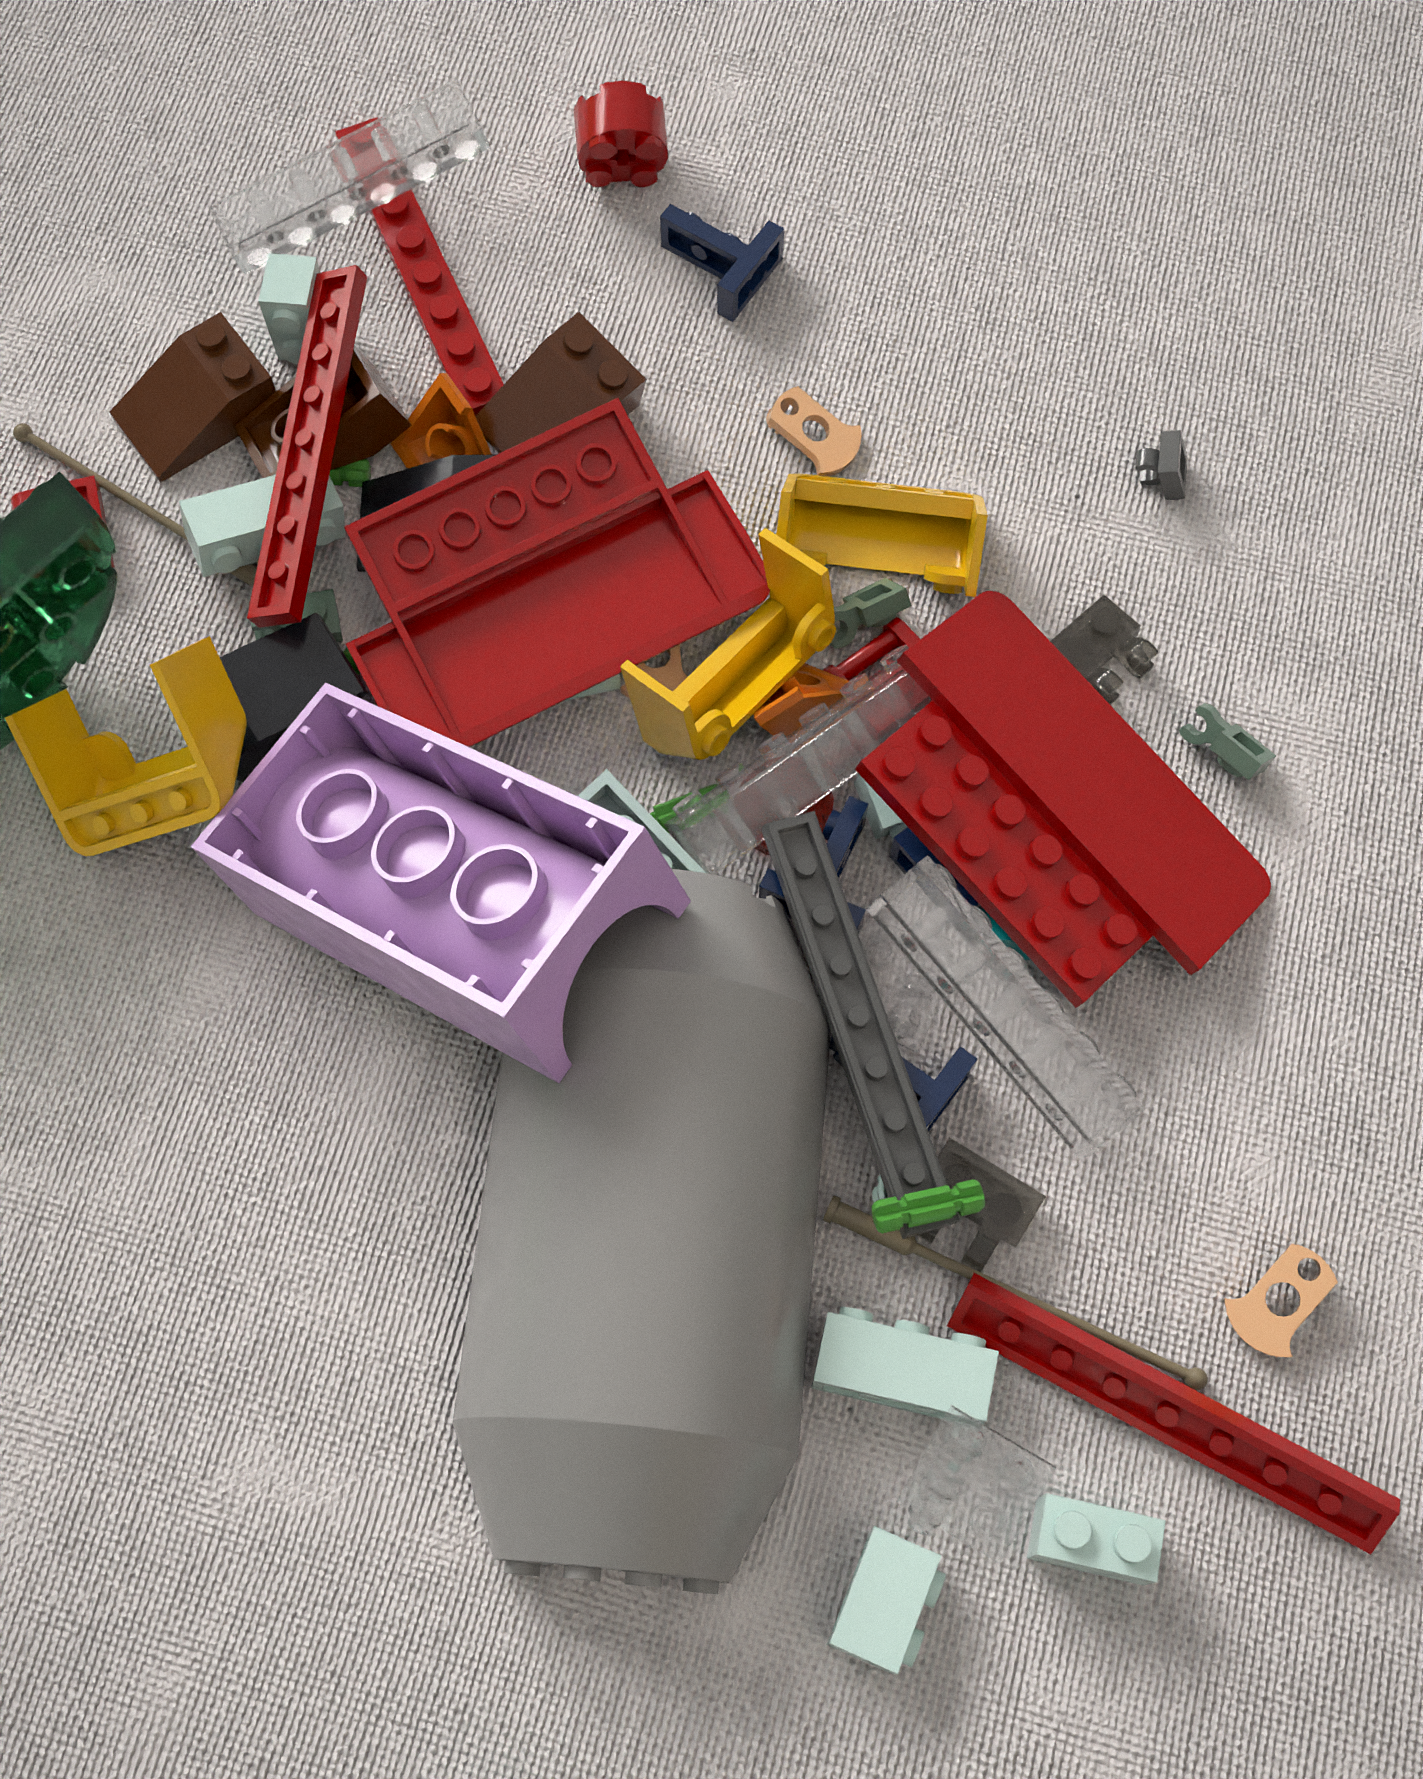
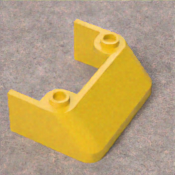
M789 474L781 490L776 535L823 566L831 564L924 575L925 580L933 582V590L960 594L964 587L966 596L976 597L988 514L983 497L976 494L811 474Z
M764 528L758 536L767 584L770 589V597L674 691L666 688L629 660H626L620 666L643 741L660 754L703 760L709 756L713 757L720 754L727 746L730 737L816 651H823L833 640L836 633L834 625L835 612L828 568L767 528Z
M210 636L150 664L151 670L187 747L136 763L129 747L118 735L102 731L89 736L67 689L5 717L64 840L78 854L94 856L210 820L226 806L233 796L247 728V719Z

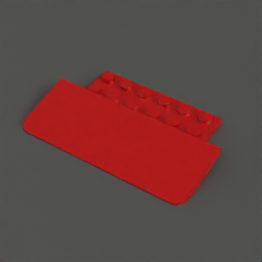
M615 398L344 526L358 558L392 621L346 643V647L376 705L469 748L622 673L620 666L626 660H629L634 665L647 661L760 605L770 593L763 560L709 470L667 489L619 398Z
M996 591L980 593L904 651L897 660L901 667L929 695L932 701L862 759L855 770L1075 1008L1085 1003L1152 936L1191 976L1210 960L1269 896L1271 882L1264 867L1015 603L1004 594Z

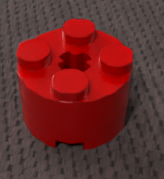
M624 80L600 84V93L589 97L587 100L583 95L580 96L574 107L577 159L579 168L585 173L586 182L593 187H604L611 182L631 181L634 186L641 188L649 187L656 183L658 172L664 168L669 158L665 110L661 96L656 99L646 93V85Z

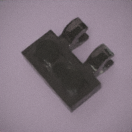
M1105 595L1101 596L1050 641L1110 705L1119 698L1120 694L1116 691L1124 682L1115 672L1102 667L1115 657L1133 676L1141 679L1154 667V663L1150 660L1158 654L1157 648L1151 642L1142 637H1137L1141 625Z
M949 1137L938 1155L947 1185L950 1189H953L956 1183L974 1179L979 1181L985 1197V1207L981 1211L964 1215V1217L981 1226L961 1260L962 1264L981 1272L1001 1239L1016 1248L1046 1196ZM941 1228L917 1236L932 1244Z

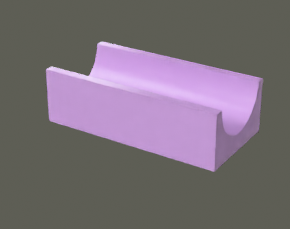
M328 683L321 687L233 794L226 806L214 817L191 845V848L257 916L557 1083L561 1082L572 1066L563 1043V1016L566 1000L574 977L592 945L612 923L633 909L650 905L679 919L691 902L644 826Z

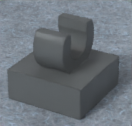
M1181 430L1161 431L1159 450L1144 448L1138 450L1136 455L1135 468L1136 471H1140V484L1152 486L1161 483L1165 500L1185 499L1188 456Z

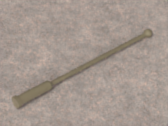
M20 423L14 427L13 435L17 441L33 444L84 477L94 475L100 487L187 540L183 526L33 434V430L29 425ZM253 564L244 565L229 573L253 587L257 567Z
M833 1195L823 1221L829 1224L832 1221L904 1256L912 1253L969 1280L975 1272L1115 1348L1184 1379L1186 1385L1196 1391L1206 1387L1208 1377L1203 1369L1198 1367L1187 1369L929 1249L917 1243L915 1236L903 1240L899 1230L879 1233L873 1223L872 1215L842 1202V1198Z

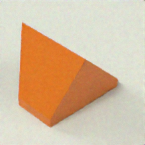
M441 372L409 416L408 420L412 426L391 442V446L407 469L451 455H492L473 409L449 375Z
M804 663L753 713L754 719L763 729L781 742L786 743L869 689Z

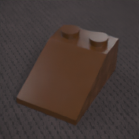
M219 312L179 335L109 413L161 483L239 437L234 426L274 394L276 389L270 374L224 315Z
M577 312L537 347L476 415V419L486 441L498 453H501L615 398H619L627 415H629L640 405L647 379L580 312Z
M355 345L330 471L376 455L412 426L377 368ZM296 375L234 426L262 478L276 475Z

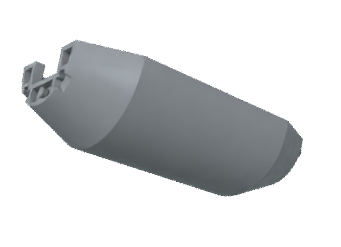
M671 869L691 900L679 919L650 905L633 909L612 923L600 935L583 959L570 987L564 1009L563 1043L572 1066L561 1082L557 1083L507 1054L501 1053L453 1426L494 1560L505 1561L504 1573L539 1576L541 1565L553 1566L555 1564L564 1565L563 1578L600 1581L601 1569L625 1571V1584L661 1587L662 1575L671 1576L670 1578L684 1579L683 1591L718 1594L719 1582L729 1583L799 1455L831 1031L784 906L772 895L766 896V899L753 897L751 886L741 881L708 873Z

